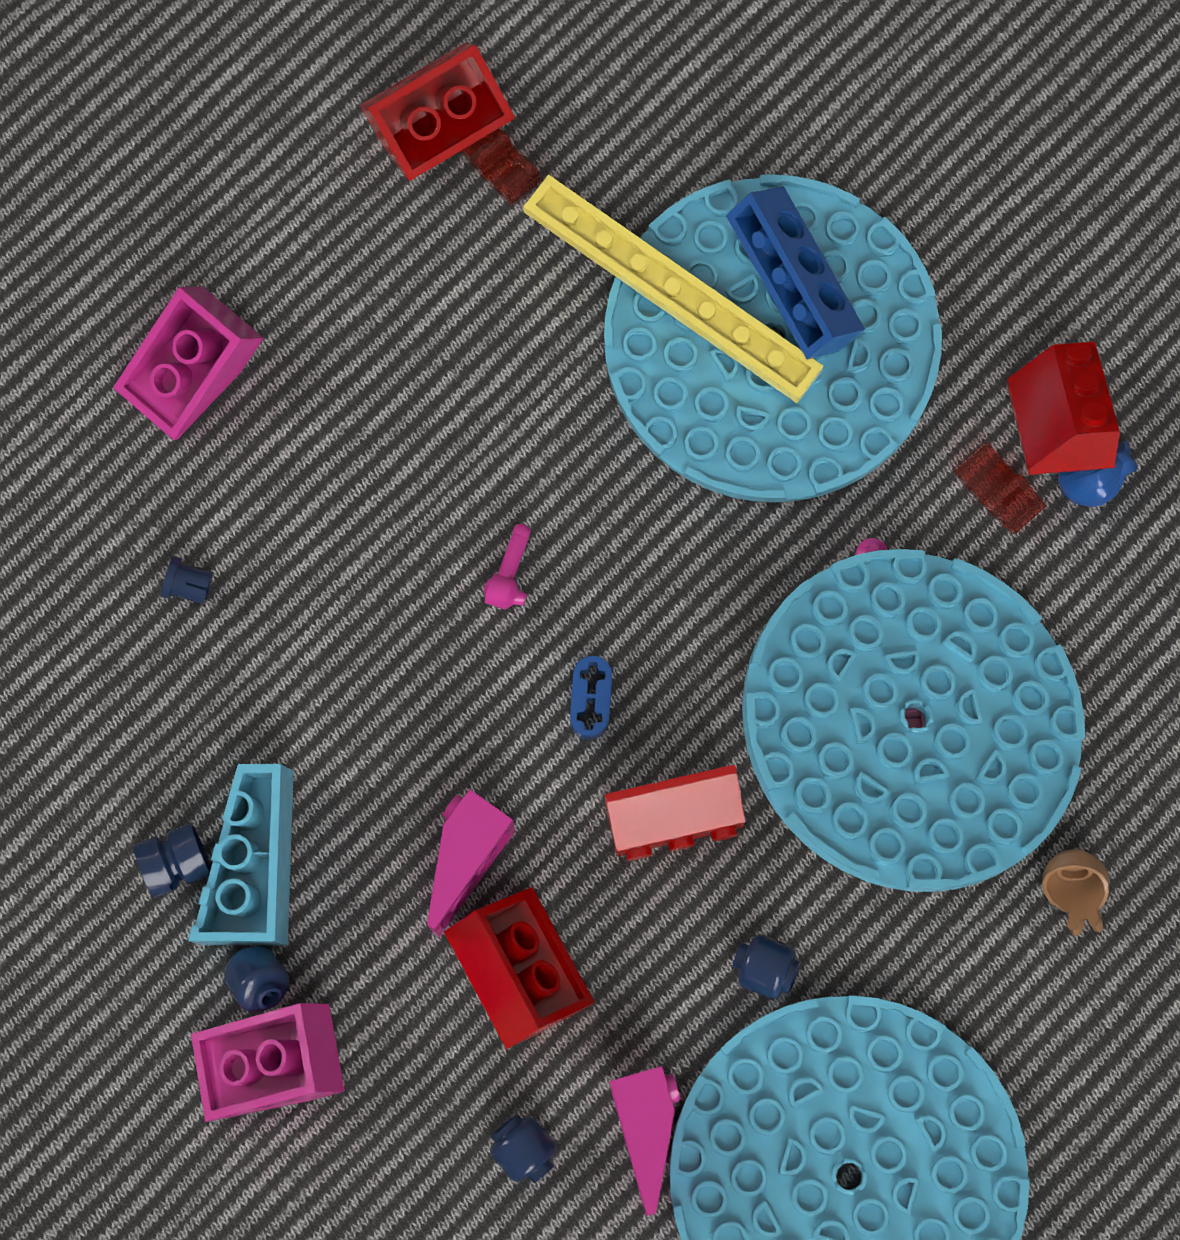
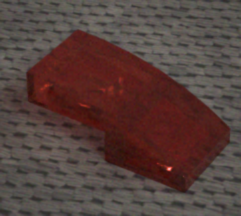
M499 128L460 151L475 170L510 205L514 204L542 180L539 170L513 148L509 137Z
M988 442L982 444L952 470L975 498L1012 534H1016L1047 507L1022 475H1015Z

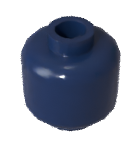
M759 934L751 940L749 945L740 944L732 968L739 970L738 983L742 988L771 999H776L782 992L790 993L798 975L801 961L795 959L796 951L791 945Z
M263 946L240 949L231 957L224 972L225 985L237 1003L244 1010L250 1012H263L275 1007L286 995L290 984L289 975L270 949Z
M516 1114L490 1136L494 1141L490 1148V1154L512 1181L520 1182L529 1177L535 1183L554 1167L549 1159L557 1149L556 1142L533 1116L521 1118L519 1114Z

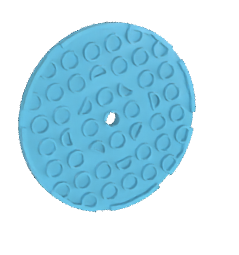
M760 175V178L735 182L725 180L705 187L686 196L665 210L648 226V230L641 236V239L767 327L779 329L783 333L784 339L800 349L726 217L751 192L785 187L865 328L860 335L839 352L813 358L823 365V369L798 404L617 277L614 279L609 294L605 314L604 347L610 384L619 407L639 439L657 458L689 481L729 497L758 502H788L819 497L840 490L877 469L898 450L919 422L931 397L941 358L942 328L935 301V290L927 270L905 236L885 216L884 218L880 217L872 209L860 203V199L853 194L823 182L790 175Z
M892 549L863 553L838 561L800 584L771 616L756 642L744 680L742 699L745 741L753 770L770 804L786 826L808 848L840 870L873 884L905 891L937 892L975 885L997 876L1034 851L1058 824L1075 792L1081 772L1079 764L1082 740L1085 739V722L1080 690L1073 668L1061 644H1055L1049 632L1040 622L1042 617L1021 595L990 573L963 560L954 558L951 561L937 556L926 555L925 551ZM905 709H918L925 718L924 727L909 728V723L905 718Z
M841 996L809 999L778 1009L745 1027L718 1051L695 1081L683 1105L672 1142L670 1195L673 1214L681 1240H1020L1028 1210L1030 1185L1024 1135L1010 1098L993 1070L977 1051L967 1045L941 1022L910 1007L879 998ZM852 1163L860 1170L861 1181L855 1189L846 1190L837 1183L836 1173L842 1164Z

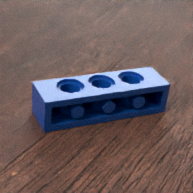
M784 186L751 192L726 215L807 360L839 352L865 330Z

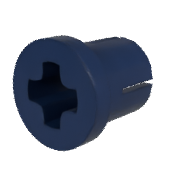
M173 556L165 575L161 597L170 599L171 596L204 605L210 590L208 586H211L214 572L182 563V558Z

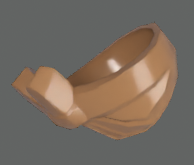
M1080 849L1065 850L1057 853L1049 860L1043 872L1042 887L1044 895L1050 903L1069 914L1067 928L1074 937L1082 932L1085 920H1088L1094 931L1100 933L1103 929L1100 908L1105 904L1109 894V876L1104 864L1095 855Z

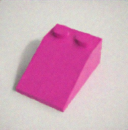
M179 287L113 388L171 439L178 440L242 372L264 338L204 287Z
M470 789L464 797L457 794L443 813V817L446 820L442 830L427 925L432 933L439 938L516 832L513 819Z
M299 1003L191 1034L205 1122L308 1102L345 1092L329 1004Z
M662 1066L609 1081L646 1216L656 1214L675 1112L673 1103L680 1100L674 1075L669 1074L665 1076Z

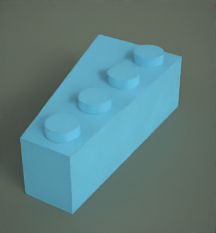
M237 765L222 819L224 821L218 844L215 843L211 857L213 861L207 885L206 887L203 886L199 900L201 906L195 926L192 925L188 939L189 942L200 945H288L294 771L284 765Z

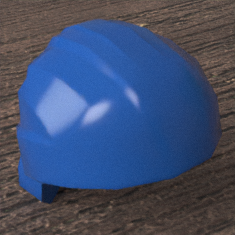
M1124 440L1118 443L1115 468L1059 472L1058 483L1063 494L1074 504L1087 507L1100 506L1116 496L1124 483L1126 475L1137 471L1138 464L1131 458L1129 443Z

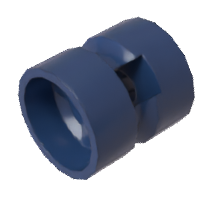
M192 823L168 831L167 839L164 841L155 836L133 845L140 872L153 898L176 890L180 880L192 884L209 877L211 867L200 837Z

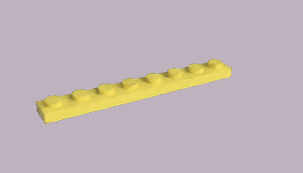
M549 174L524 205L525 214L797 404L823 369L822 364L813 358L807 360L802 350Z

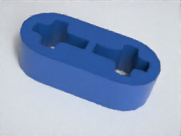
M587 656L581 659L575 666L573 673L570 710L571 727L576 735L587 740L597 739L602 736L609 724L612 671L608 662L597 656ZM590 666L598 667V674L605 675V680H598L596 683V694H587V679L580 678L581 674L588 673ZM587 702H595V716L602 717V722L594 723L593 730L585 729L584 722L577 721L578 716L585 715Z

